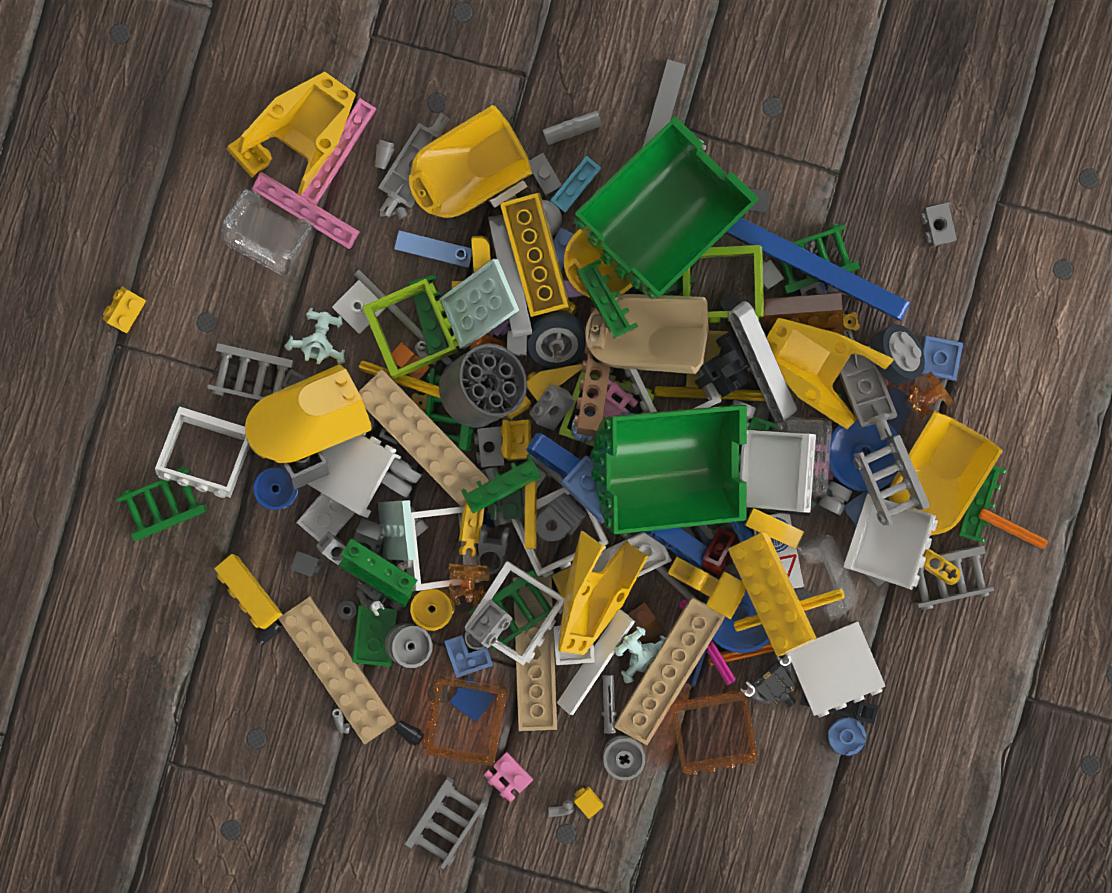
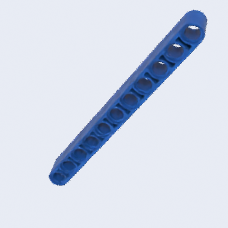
M740 218L725 233L747 245H760L763 253L897 320L902 321L910 305V302L743 218Z
M536 433L526 449L531 456L564 478L581 461L541 433ZM681 528L643 531L691 565L698 568L701 567L702 559L708 547Z

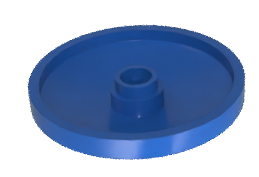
M856 420L846 429L838 424L830 434L826 445V460L834 478L851 490L867 492L868 489L860 470L854 465L853 454L863 452L864 456L882 449L888 444L886 438L885 440L880 439L876 425L860 428ZM888 423L892 435H898L895 429ZM889 453L868 463L872 474L895 464L893 454ZM898 471L875 481L878 489L890 483Z
M740 575L734 576L735 578L742 581ZM747 591L731 619L725 617L712 638L721 647L738 653L756 651L770 642L762 624L741 631L735 630V621L757 614ZM707 596V599H706V601H705V604H706L707 601L709 600V598H710L709 596Z

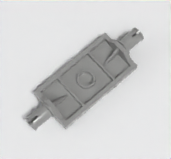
M440 113L432 127L427 128L420 123L417 125L378 187L387 193L388 196L379 210L381 213H385L386 216L390 217L397 203L400 202L412 209L416 202L409 185V174L413 159L423 147L442 136L441 133L451 120L450 118Z
M848 330V333L844 332L845 337L854 340L851 330ZM851 354L839 376L860 428L876 425L880 439H889L893 435L887 420L896 418L897 413L883 377L874 362L865 356Z

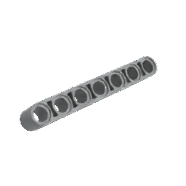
M503 214L488 217L496 259H498L519 308L518 312L509 317L512 336L516 338L531 335L532 329L523 286Z
M742 301L728 313V318L771 415L777 422L783 423L797 411L796 405L753 307L748 302Z

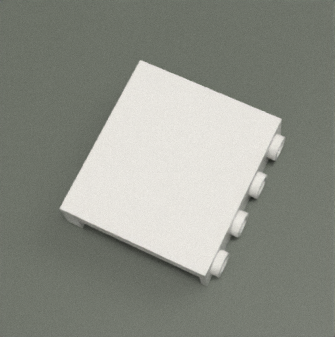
M747 430V444L742 445V452L739 455V464H741L739 478L747 482V507L810 512L815 434Z
M365 432L322 450L321 452L328 462L329 474L308 483V485L358 515L368 518L371 512L367 509L370 501L394 458L400 459L401 456L395 454L396 449L388 445L385 447L381 446V441L375 437L367 438Z
M867 493L843 567L912 590L913 586L917 587L920 576L917 575L918 570L923 568L926 557H923L925 549L929 550L932 542V539L929 538L931 531L935 532L938 520H935L936 515L909 508L892 516V525H883L877 519V510L870 494ZM883 499L887 510L899 505L898 503Z
M859 622L821 636L788 653L812 710V715H818V718L829 714L828 710L832 708L839 710L846 707V703L851 700L854 703L865 699L864 695L871 693L872 696L882 692V688L885 687Z

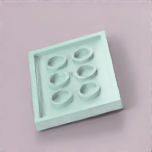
M492 259L440 298L460 349H466L519 311L498 259Z
M410 500L378 502L380 525L384 526L382 534L385 535L382 542L383 558L386 560H415Z

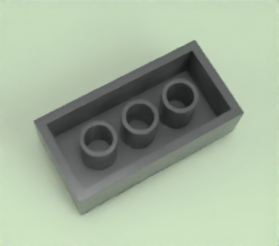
M321 451L294 462L279 463L294 490L329 474L328 462Z

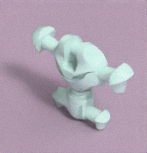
M310 308L306 316L308 320L310 318L318 320V323L314 326L316 327L315 333L303 338L302 341L293 340V337L290 335V339L284 347L288 351H291L292 348H301V351L305 354V361L313 358L317 360L316 364H320L329 356L337 359L338 365L345 363V350H342L340 353L332 349L333 346L327 340V336H325L326 332L329 331V324L336 325L338 328L343 324L342 317H333L328 312L312 311L313 308Z
M637 626V630L633 634L626 635L623 643L618 647H614L617 656H622V653L627 649L632 653L629 663L631 666L626 672L623 670L621 672L625 683L634 681L632 676L636 671L644 673L647 671L666 639L664 636H660L661 640L656 644H641L638 639L645 635V629Z

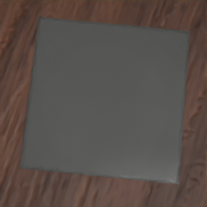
M750 189L759 200L749 210L767 213L770 191Z

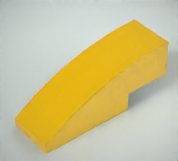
M755 508L751 509L744 524L760 533H768L769 537L795 549L804 531Z

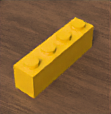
M231 554L214 568L218 573L216 575L223 584H227L229 594L240 601L239 607L245 613H249L252 617L250 621L256 628L266 629L283 615L238 556Z

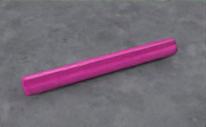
M687 599L679 603L682 611L688 603ZM711 640L706 651L725 683L729 685L735 681V677Z

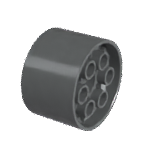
M495 344L479 345L449 363L442 372L439 382L440 398L448 414L460 424L474 428L487 426L515 411L523 402L527 389L526 375L520 361L512 352ZM463 383H468L466 388H464ZM480 402H482L481 409L478 407Z

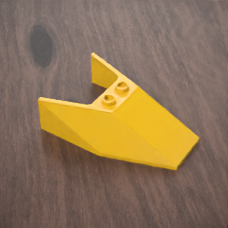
M323 72L276 97L241 135L238 152L243 153L271 137L281 140L308 161L298 190V195L301 196L337 147L356 94L328 73Z
M783 318L777 319L766 337L785 382L796 396L846 429L856 421V417L833 390L832 386L851 354L865 356L883 369H886L894 361L893 358L841 334Z
M581 531L566 584L558 644L559 651L581 655L587 652L623 606L648 558L646 554L625 541L601 572H593L592 570L604 546L584 531Z

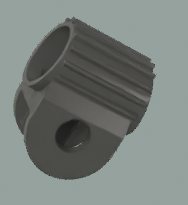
M564 492L543 507L545 511L536 521V530L544 540H561L567 534L570 536L573 534L586 513ZM551 520H554L557 523V529L555 531H552L549 528V523Z
M482 524L476 563H478V568L481 569V572L483 571L485 574L489 573L490 575L493 573L497 574L499 570L501 571L507 560L506 550L508 548L510 528L505 527L501 539L488 537L489 527ZM483 553H496L500 557L501 563L498 565L488 564L484 560Z

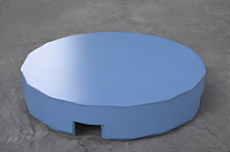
M842 717L836 719L830 725L827 738L829 745L835 752L850 756L858 753L863 748L866 732L858 720L851 717Z

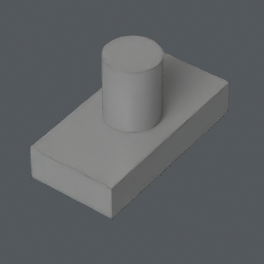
M544 153L529 160L532 173L545 196L562 187Z

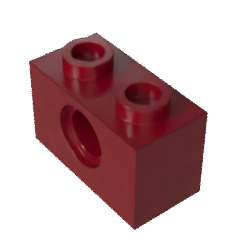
M720 527L718 528L702 559L705 570L722 576L731 559L728 549L738 544L737 534Z

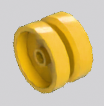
M442 587L421 590L411 603L410 613L413 621L424 630L435 631L443 628L451 620L455 611L453 596ZM431 605L436 608L433 612L429 609Z

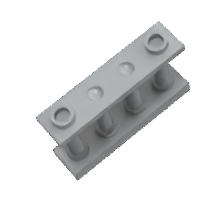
M217 343L216 351L221 352L220 356H222L216 386L208 385L207 388L212 389V393L223 396L224 392L261 400L265 398L261 396L267 366L269 367L270 363L277 365L276 369H278L273 390V393L282 390L285 372L288 371V368L294 369L295 361ZM232 355L240 356L239 360H241L234 390L223 388L229 359L232 358ZM254 359L258 360L259 369L253 394L242 392L248 362Z
M900 435L886 439L888 442L886 447L864 456L863 452L853 454L854 465L860 470L877 510V519L883 525H892V516L911 507H915L917 510L930 507ZM889 453L893 454L895 464L872 474L868 463ZM899 471L903 477L902 482L880 492L875 481ZM904 489L909 491L910 500L887 510L883 499Z
M977 545L938 554L960 570L961 576L957 582L959 593L948 595L946 583L936 577L940 597L929 599L923 573L925 569L919 568L917 575L920 576L918 586L922 601L915 602V606L922 608V610L933 608L934 604L974 595L984 597L988 596L989 592L994 591V587L985 586L979 558H981L980 554L986 553L984 546ZM969 557V560H972L978 586L977 589L968 591L960 563L962 558ZM933 559L929 562L930 566L934 569L940 567L938 560Z
M448 776L405 842V845L410 848L414 844H419L443 860L441 863L442 869L446 865L450 866L456 857L453 855L476 818H481L487 809L484 807L486 804L485 800H482L478 805L454 790L455 787L452 786L454 780ZM445 795L447 797L451 796L474 811L469 821L444 806V803L441 801ZM434 812H440L464 827L459 837L433 822L434 819L431 817ZM430 828L454 845L448 853L444 852L423 838L421 834L423 829Z

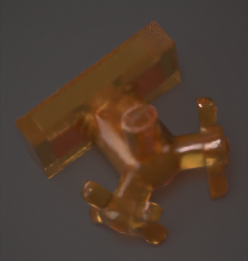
M931 371L925 375V378L930 383V387L923 392L919 386L912 385L910 389L913 391V394L910 398L906 399L907 402L914 404L913 411H919L920 419L934 413L935 410H930L928 407L939 399L948 407L954 403L941 382Z
M449 564L448 572L450 579L461 580L460 588L457 590L454 589L452 584L449 585L451 597L455 600L456 605H461L459 597L464 595L467 602L474 600L473 606H477L486 593L483 591V585L477 591L475 583L476 580L489 581L490 573L488 566Z

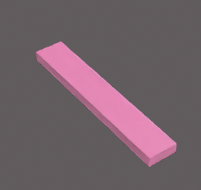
M361 98L358 100L347 118L337 147L303 192L302 197L317 205L377 110L375 107Z
M263 172L259 173L252 187L253 191L348 249L353 246L359 234L358 230L304 197L299 196Z

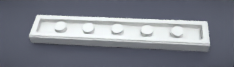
M618 610L594 646L595 663H583L558 700L557 704L569 715L575 713L615 653L614 647H618L635 623L622 610Z

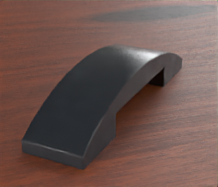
M803 692L800 704L810 707ZM851 700L842 709L836 710V708L828 710L829 712L874 724L879 705L863 700L854 703Z

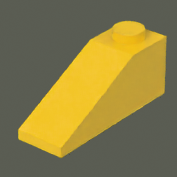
M579 364L546 370L537 374L532 372L526 377L527 388L538 401L550 384L562 385L582 370L583 365Z

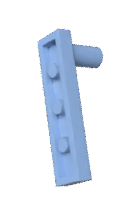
M403 231L398 232L394 248L398 251L469 268L472 258L471 248Z

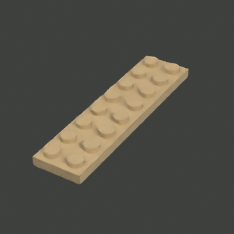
M383 369L359 391L365 408L461 507L466 502L461 492L462 489H465L468 493L478 488L476 482L479 480L482 485L490 481Z
M543 576L535 577V579L552 589L551 576L546 578ZM513 577V582L520 577ZM523 585L518 588L520 596L533 616L536 618L542 614L544 610L529 587ZM540 590L550 607H553L552 597ZM514 601L515 624L520 628L528 623V621ZM546 617L515 637L517 653L523 655ZM553 627L551 630L547 629L543 634L546 638L541 646L536 645L533 652L535 655L530 663L525 662L523 666L516 661L519 731L557 730Z
M311 596L278 618L364 745L396 724V720L357 663H352L353 657Z
M691 596L616 720L614 728L648 745L725 619L724 615L707 607L705 603Z

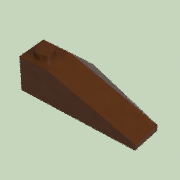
M644 601L626 613L635 621L627 635L633 634L637 630V626L645 629V635L638 639L641 644L651 643L666 632ZM606 628L602 631V633H601V634L598 636V638L595 640L594 646L596 645V643L598 642V640L600 639V637L602 636V634L604 633V631L606 630Z

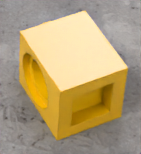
M589 786L585 789L583 787L574 794L576 796L574 798L575 804L588 819L604 807L603 802Z

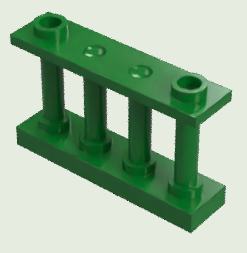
M838 223L829 226L828 231L793 242V244L805 249L804 244L815 241L819 256L829 261L822 238L833 235L842 261L840 263L841 268L849 272L860 269L858 261L852 263L846 252L840 234L841 231L846 229L845 225L840 226ZM781 262L787 278V286L783 287L785 295L821 282L807 274L804 276V280L798 281L794 277L791 266Z
M431 368L427 375V383L438 386L441 378L439 375L440 370ZM463 383L464 388H466L468 383ZM428 394L425 414L432 421L459 424L461 426V433L458 436L446 435L453 443L459 445L460 450L471 451L474 427L462 425L450 415L435 414L436 402L442 403L441 398Z
M184 467L175 470L184 474L192 473L191 469L185 470ZM162 479L134 492L131 489L120 493L121 497L116 499L117 502H126L136 525V533L131 534L133 541L141 540L207 512L206 504L200 505L199 502H196L190 485L182 486L190 505L188 506L189 510L182 513L178 509L168 482L173 481L171 479L169 481ZM158 486H161L172 512L170 514L171 518L164 520V517L161 518L150 491ZM143 493L153 516L154 525L147 527L143 524L132 497Z
M353 539L349 541L340 556L344 558L339 564L340 568L405 607L415 592L411 590L418 581L416 578Z
M534 569L527 572L533 578L537 577ZM522 577L495 593L491 599L509 614L502 604V599L509 595L510 598L514 599L528 623L520 628L517 627L513 619L510 621L508 627L512 633L503 639L499 635L497 639L507 646L508 641L543 618H547L553 608L550 607L539 588ZM523 585L529 587L544 610L536 618L519 594L518 588ZM478 605L468 611L470 616H472Z

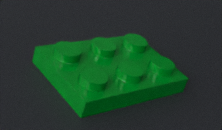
M359 605L352 663L391 667L392 660L385 650V638L389 630L396 625L397 610L394 608H385L384 610L380 608L379 610L377 609L379 615L375 616L373 611Z

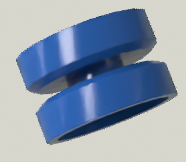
M281 467L268 468L261 472L255 480L254 495L257 501L265 508L271 510L284 509L292 505L298 497L299 488L295 490L292 488ZM275 485L279 487L278 492L273 490V487H276Z

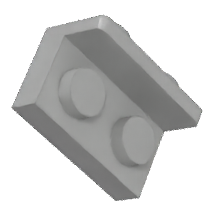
M489 600L465 630L481 644L489 648L497 641L500 633L508 628L513 618L492 600Z

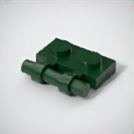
M522 488L503 497L502 505H497L496 501L487 506L488 512H490V520L498 519L497 512L502 511L503 519L523 518Z

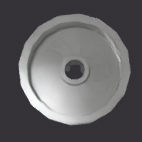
M394 458L389 471L387 470L381 483L407 498L412 491V487L404 479L411 483H417L421 474L404 460Z
M412 623L395 625L389 630L385 638L387 655L392 661L406 668H416L423 665L432 653L433 643L431 636L426 630Z
M627 734L611 738L603 750L604 766L613 778L631 780L637 777L643 771L645 765V752L641 743ZM625 754H627V758L625 760L621 759L620 756H625Z

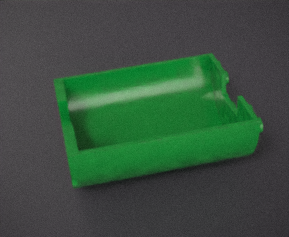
M676 116L575 213V224L585 234L587 241L602 255L600 259L607 266L610 264L615 269L614 273L620 279L625 278L635 289L640 290L652 300L658 299L759 200L732 171L727 175L701 149L703 143Z
M747 405L607 416L602 419L597 429L594 450L591 451V459L594 469L591 471V477L595 481L597 499L606 528L613 534L745 521L747 482L739 478V445L747 444Z

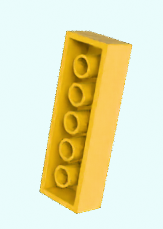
M540 193L500 203L530 316L533 317L569 307V298Z
M761 532L729 548L728 551L776 655L782 656L816 640L814 631L769 534Z

